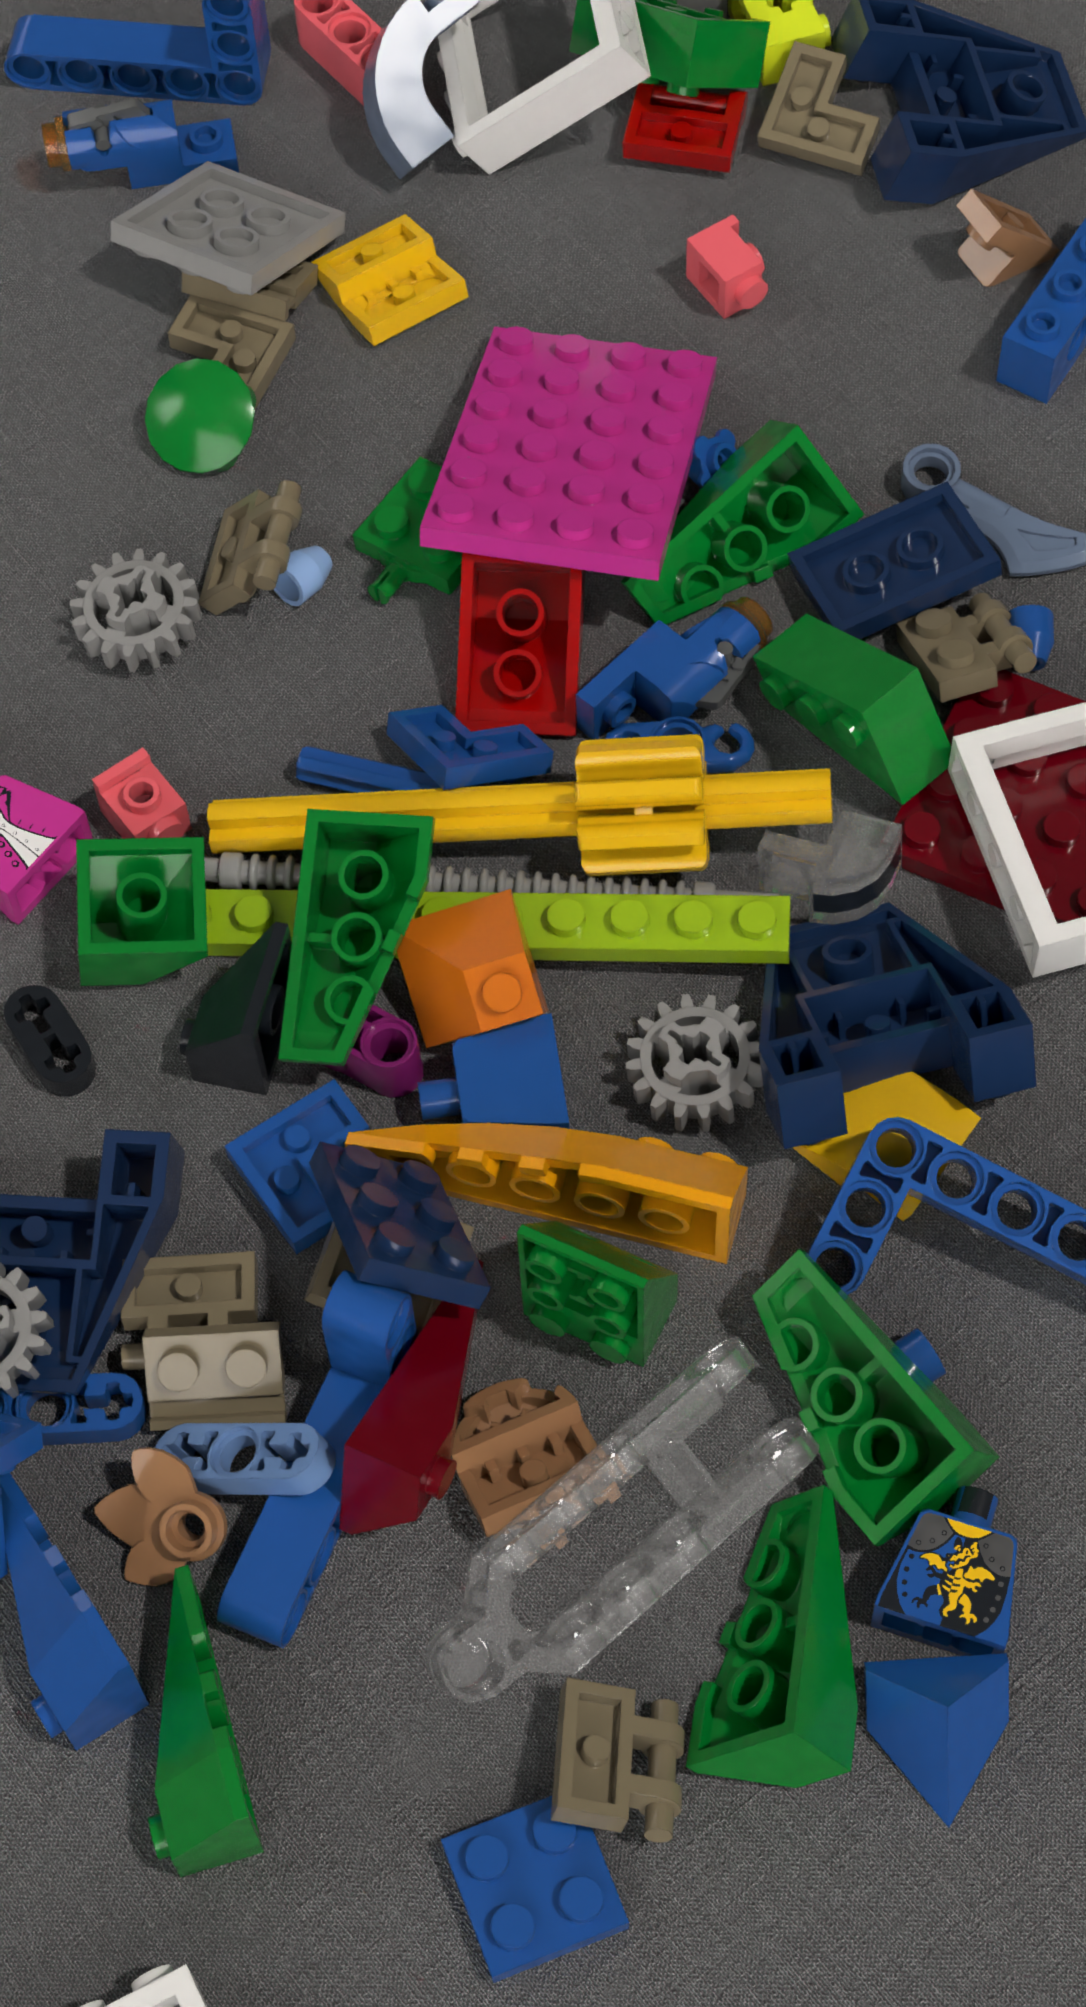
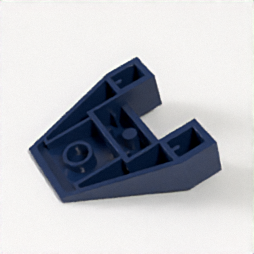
M851 0L832 35L831 43L834 52L846 55L847 67L843 79L891 84L900 111L895 113L870 158L884 200L935 204L1086 138V119L1059 51L916 0Z
M889 902L790 926L789 964L766 963L759 1056L766 1111L784 1150L801 1145H813L825 1139L848 1134L843 1093L911 1071L919 1075L953 1066L973 1102L990 1098H1002L1014 1092L1037 1087L1033 1024L1012 989Z
M105 1129L97 1199L0 1194V1262L6 1268V1276L18 1267L30 1279L27 1288L38 1287L47 1300L38 1310L46 1311L54 1321L53 1328L39 1333V1336L45 1339L52 1347L51 1354L33 1356L31 1363L40 1375L34 1380L21 1374L15 1379L18 1392L79 1395L119 1323L121 1310L133 1288L136 1287L137 1289L144 1277L145 1266L150 1258L156 1256L178 1216L185 1151L171 1132ZM0 1295V1306L7 1305L10 1310L17 1309L13 1301Z

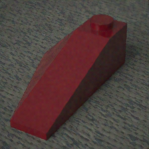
M478 1260L479 1263H480V1265H481V1267H482V1269H483V1263H484V1262ZM441 1301L345 1443L340 1530L353 1535L417 1521L432 1497L440 1500L446 1494L457 1467V1462L451 1459L478 1309Z

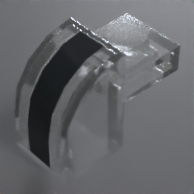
M842 810L826 845L766 830L757 847L759 889L779 893V896H790V898L809 902L810 923L835 925L859 920L881 905L890 893L901 870L902 824Z

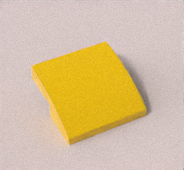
M406 214L311 261V263L318 265L317 277L330 297L353 326L373 346L469 297L465 279L437 256L432 236Z
M911 1071L843 1093L848 1134L825 1139L813 1145L793 1147V1149L841 1186L866 1137L876 1124L887 1118L901 1117L911 1120L962 1146L981 1117L936 1085ZM892 1132L885 1133L878 1138L876 1150L883 1163L897 1168L903 1167L910 1162L912 1148L908 1139L903 1135ZM949 1163L943 1164L938 1169L937 1179ZM866 1192L868 1195H870L872 1198H874L877 1202L880 1203L876 1196H874L872 1193ZM907 1194L896 1216L900 1220L905 1221L913 1214L921 1200Z

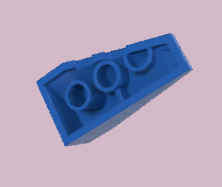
M8 1473L0 1476L5 1549L29 1671L42 1695L30 1703L50 1737L54 1738L64 1731L77 1751L148 1706L149 1703L129 1662L84 1589L80 1588L56 1545L52 1546L49 1536L12 1475Z

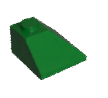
M204 837L76 839L80 986L144 985L208 957Z

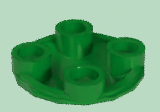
M196 358L176 364L158 379L148 397L145 424L149 441L162 460L180 471L204 474L211 471L223 472L229 470L234 466L237 457L241 454L252 435L255 417L254 408L256 406L255 392L250 386L245 384L238 372L219 361Z

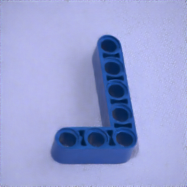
M202 0L205 27L36 14L25 15L15 23L4 62V71L7 77L14 83L29 89L230 105H251L262 96L271 57L265 0Z
M901 1117L887 1118L876 1124L864 1140L807 1252L815 1262L821 1253L828 1250H836L845 1254L851 1262L852 1274L847 1284L840 1288L847 1295L851 1294L863 1282L906 1195L909 1194L1086 1285V1257L1080 1261L1069 1259L1062 1253L1058 1244V1236L1064 1225L1076 1224L1086 1230V1209L911 1120ZM895 1132L908 1139L912 1148L910 1162L903 1167L897 1168L883 1163L876 1150V1144L880 1136L885 1133ZM956 1163L967 1169L971 1176L972 1185L970 1192L964 1198H951L941 1192L937 1185L936 1176L938 1169L943 1164ZM866 1191L878 1198L882 1206V1215L876 1225L864 1228L857 1226L849 1219L846 1213V1203L851 1194ZM1014 1193L1021 1195L1030 1205L1031 1218L1024 1229L1015 1230L1008 1228L1001 1222L997 1206L1004 1194Z
M348 1270L342 1271L337 1277L323 1310L322 1330L331 1367L304 1422L312 1426L333 1447L336 1455L334 1470L327 1482L310 1494L269 1495L228 1580L217 1612V1621L280 1648L287 1646L293 1637L342 1532L339 1526L345 1443L418 1337L410 1294L359 1281L356 1274ZM285 1461L292 1468L294 1461Z

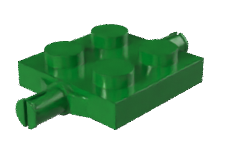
M421 456L352 535L357 551L380 561L385 567L374 582L367 587L369 595L377 602L380 599L383 605L389 602V599L404 582L410 581L427 584L448 595H451L461 583L462 552L420 546V525L442 466Z

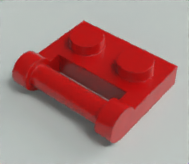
M638 84L622 142L623 158L730 173L741 126L745 120L748 92L731 89L730 94L727 95L699 91V96L689 97L666 91L667 86Z

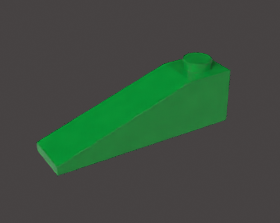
M770 419L721 465L676 517L659 581L625 576L621 580V584L653 624L660 620L667 625L721 600L723 595L751 582L759 583L774 576L773 572L789 566L787 553L854 524L865 514L799 425Z
M307 809L278 1057L281 1062L345 1066L429 882L435 818L433 816Z
M798 1249L752 1295L780 1368L787 1372L802 1410L798 1413L806 1433L812 1434L826 1470H823L822 1473L828 1488L833 1491L834 1498L874 1546H881L913 1527L922 1509H931L938 1512L955 1501L959 1487L970 1486L1000 1458L959 1409L804 1250Z
M821 1485L776 1502L770 1507L743 1577L751 1590L738 1622L727 1621L719 1643L728 1650L715 1683L703 1681L695 1702L686 1767L695 1773L799 1788L851 1772L858 1704L833 1491L825 1485Z
M189 1565L175 1568L155 1780V1794L160 1814L148 1817L150 1833L158 1859L171 1857V1861L180 1877L264 1853L201 1600Z

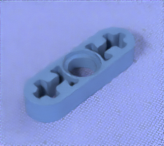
M184 1423L168 1430L155 1446L157 1449H162L177 1456L188 1465L198 1491L215 1495L310 1494L327 1482L336 1463L335 1451L331 1444L312 1426L306 1423ZM255 1445L256 1450L251 1462L240 1471L230 1472L231 1463L237 1453L245 1447ZM197 1451L201 1456H203L207 1460V1463L201 1457H193L195 1455V1452ZM285 1461H294L292 1468Z

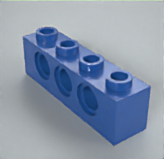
M1086 218L1002 338L996 381L1045 404L1048 403L1086 347Z

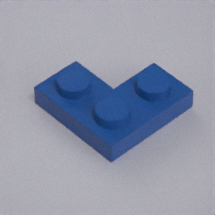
M443 705L388 713L386 734L443 790L472 787L473 785L497 781L516 783L523 781L529 776L551 773L554 751L524 724L471 732Z
M335 1079L225 1145L228 1159L296 1254L327 1236L333 1222L309 1165V1161L319 1142L345 1148L348 1132L370 1130L369 1125Z

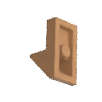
M970 189L956 205L970 222L966 227V231L970 236L959 247L958 255L983 286H995L1052 259L1059 252L1057 246L1032 216L1025 211L973 189Z

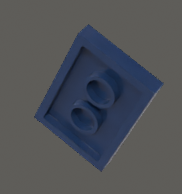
M948 481L787 553L791 571L823 622L858 639H862L1002 575L1001 559Z
M320 1141L309 1161V1165L357 1279L367 1283L480 1309L491 1286L464 1232L458 1215L445 1192L439 1175L432 1168L418 1161L407 1160L401 1163L378 1157L370 1150L358 1145H347L344 1148Z

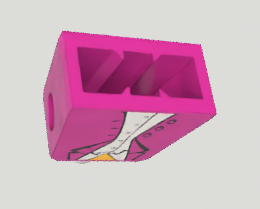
M7 775L0 776V910L11 921L19 925L77 862L76 839H93L83 809Z

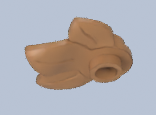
M142 1447L135 1449L131 1457V1467L136 1483L121 1487L106 1496L95 1506L94 1514L112 1534L132 1546L126 1560L125 1580L141 1585L158 1586L174 1580L175 1568L185 1566L188 1561L204 1560L218 1551L225 1541L228 1526L226 1515L221 1505L210 1495L197 1490L192 1472L187 1464L177 1456L162 1449ZM187 1514H195L201 1518L204 1523L203 1535H195L188 1530L186 1526Z

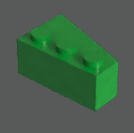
M577 0L569 52L584 55L597 47L599 41L590 0ZM635 0L651 76L641 83L659 84L660 80L668 82L666 91L689 97L699 96L700 88L759 87L770 21L752 18L751 20L723 18L724 11L707 7L704 9V12L677 5V0Z
M807 613L753 656L763 678L759 683L760 689L770 704L778 710L786 711L901 805L908 802L948 769L951 745L917 667Z

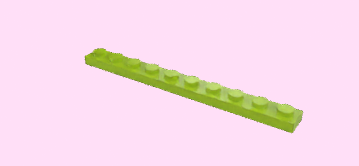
M206 889L208 956H242L275 922L288 924L292 941L298 890ZM424 892L412 919L499 892ZM513 893L533 960L789 964L790 896Z

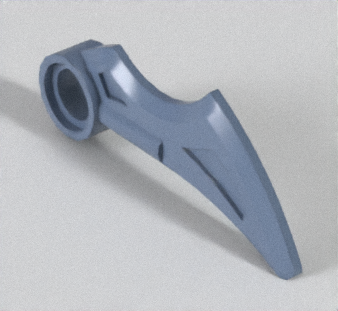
M923 444L914 447L906 455L900 478L901 490L905 498L909 499L938 486L926 485L920 482L914 474L918 469L935 467L941 470L946 476L944 482L948 481L986 539L996 547L1003 557L1009 576L1044 575L1086 565V533L1040 520L960 479V461L956 454L947 447L939 444Z

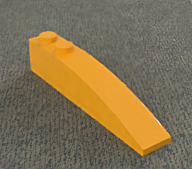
M460 1123L411 1125L348 1132L345 1141V1147L347 1145H358L370 1150L378 1157L401 1163L407 1160H414L429 1166L439 1175L447 1196L544 1220L558 1221L565 1225L724 1264L728 1263L747 1190L748 1167L738 1165L733 1159L720 1153L705 1152L701 1155L676 1150L667 1142L653 1137H640L634 1140L622 1136L554 1126Z

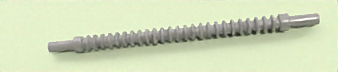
M223 852L220 858L204 857L205 882L219 883L220 889H242L243 885H249L250 890H258L259 885H265L267 890H276L277 886L284 887V890H294L299 885L301 864L296 863L293 856H289L285 863L278 862L276 855H271L266 862L261 861L258 854H253L250 860H244V856L240 852ZM430 865L429 882L424 891L502 892L511 889L512 893L779 896V893L716 889L714 882L696 881L693 888L685 887L683 880H679L676 887H668L665 879H661L658 886H651L647 878H643L640 885H634L629 877H625L622 884H616L612 876H607L603 883L596 882L595 876H588L587 881L582 882L578 881V876L574 873L570 875L569 880L564 881L560 879V875L557 872L553 873L551 879H543L540 871L535 872L533 878H526L522 870L516 873V877H508L505 869H501L498 876H491L487 868H483L480 875L472 874L470 867H465L462 874H456L452 866H447L445 872L439 873L434 865Z

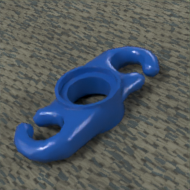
M681 716L669 717L662 721L624 723L607 733L605 739L698 734L701 736L705 747L707 774L734 772L748 763L755 751L754 739L750 732L738 723L731 724L728 733L737 739L739 749L734 753L728 754L720 752L715 747L716 740L724 734L722 726L713 724L701 727L694 720Z

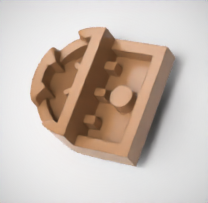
M517 1378L491 1385L476 1393L465 1402L463 1406L464 1418L456 1429L451 1456L457 1462L456 1472L463 1493L486 1537H490L613 1483L609 1465L582 1419L578 1401L564 1387L557 1385L554 1392L531 1388L527 1379Z

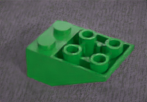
M558 1221L521 1224L517 1231L523 1314L529 1316L528 1318L534 1326L550 1335L562 1337L565 1333H568L588 1342L590 1348L596 1354L608 1361L622 1364L628 1360L644 1367L677 1302L678 1273Z

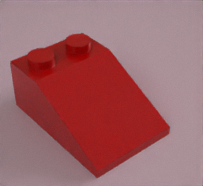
M462 552L455 717L468 730L472 732L524 724L535 735L576 737V694L579 692L586 570Z

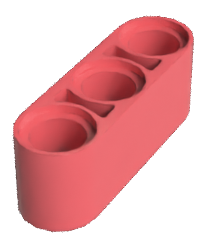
M294 0L299 44L364 106L363 78L365 66L372 45L382 28L352 0Z

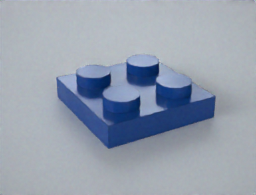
M552 1796L441 1839L444 1853L493 1983L629 1929V1920L593 1829L591 1827L551 1821Z

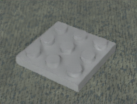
M207 161L111 220V242L132 249L135 254L141 257L155 258L176 266L187 275L201 276L222 284L233 293L252 296L342 235L345 229L346 213Z

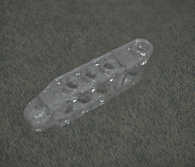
M739 1337L728 1338L697 1358L468 1558L463 1609L434 1634L427 1644L425 1654L428 1673L435 1685L444 1693L471 1703L481 1702L498 1695L527 1671L575 1675L812 1462L819 1452L820 1445L798 1417L788 1418L769 1428L713 1478L684 1441L725 1405L721 1400L722 1397L750 1373L752 1368L760 1366ZM647 1464L679 1508L542 1630L524 1629L509 1610L511 1592L516 1589L513 1581L551 1548L560 1550L569 1542L566 1535L603 1502L609 1504L615 1502L622 1495L618 1489Z

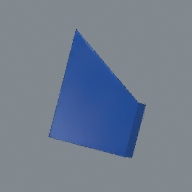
M1007 1653L864 1662L865 1723L867 1731L949 1828L1009 1722V1660Z

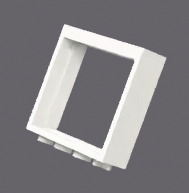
M481 0L467 15L438 36L440 51L437 53V58L445 74L447 91L444 92V98L452 113L454 125L452 141L458 153L463 158L466 156L470 157L490 175L649 78L651 73L635 0H590L599 45L489 114L487 112L470 19L499 0Z
M1086 702L953 736L948 772L1032 978L1086 964V916L1057 924L993 769L1085 746Z

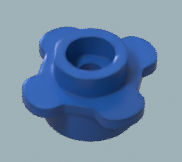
M719 429L715 436L711 438L697 436L695 439L693 459L688 475L699 486L700 490L721 465L736 451L734 447L736 443L735 436L728 429Z

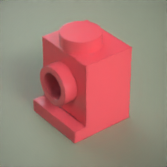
M733 214L687 238L686 277L723 319L743 309L755 307L764 299L768 292V284L762 279V273L765 270L762 256L752 243H745L739 236L740 221Z
M143 747L92 779L101 813L123 839L183 837L186 832L192 829L186 803L154 766L150 755Z

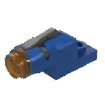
M131 98L104 106L95 105L90 108L62 111V115L54 116V122L41 123L49 168L63 167L64 172L79 169L84 171H100L127 167L132 189L171 184L207 161L239 172L231 119L226 118L177 126L172 99L141 103L138 99Z
M743 596L736 601L725 602L710 617L691 627L681 636L658 620L576 694L577 728L592 740L598 739L611 726L616 728L623 724L630 717L636 705L657 721L675 716L688 718L698 708L712 710L721 708L739 682L745 678L754 666L753 656L767 645V637L773 632V624L770 617L757 602Z

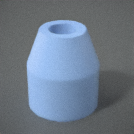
M317 545L292 551L287 570L279 574L274 591L289 605H302L323 587L333 566L329 554Z

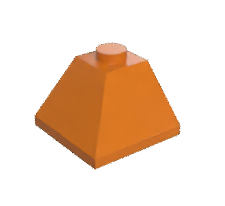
M511 889L411 919L397 950V955L426 1048L483 1033L542 1015L549 1011Z

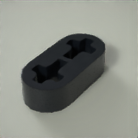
M28 985L19 988L11 994L4 1006V1017L12 1039L41 1084L50 1093L60 1097H71L82 1093L91 1085L95 1078L96 1064L88 1042L57 995L51 989L41 985ZM32 1009H35L40 1015L43 1014L48 1030L40 1034L33 1022L26 1020L24 1014ZM60 1047L69 1061H74L76 1068L71 1072L65 1073L61 1067H56L52 1051Z

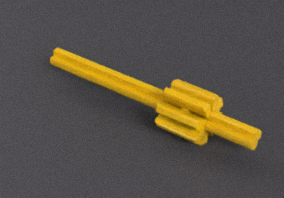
M698 734L584 740L576 749L575 770L577 781L475 786L447 790L436 788L213 800V803H208L207 822L210 828L209 845L213 854H222L223 852L244 853L303 850L307 809L433 816L435 818L433 843L577 836L578 850L581 851V865L588 876L703 871L710 860L709 829L833 823L830 768L707 775L705 747L701 736Z

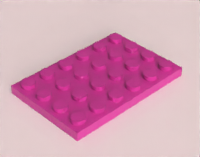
M494 326L420 525V546L659 581L691 467L695 439L700 434L715 381L717 357L699 355L691 350L669 351L648 348L634 342L611 343L586 339L576 334L561 336L531 332L524 327L502 328Z

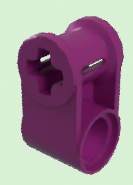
M372 1005L345 1066L323 1065L333 1071L342 1072L373 1089L379 1095L389 1098L403 1097L412 1093L418 1087L417 1082H421L423 1078V1062L414 1028L405 1020L397 1018L375 1005ZM391 1053L403 1054L400 1059L393 1062L381 1061L384 1056Z

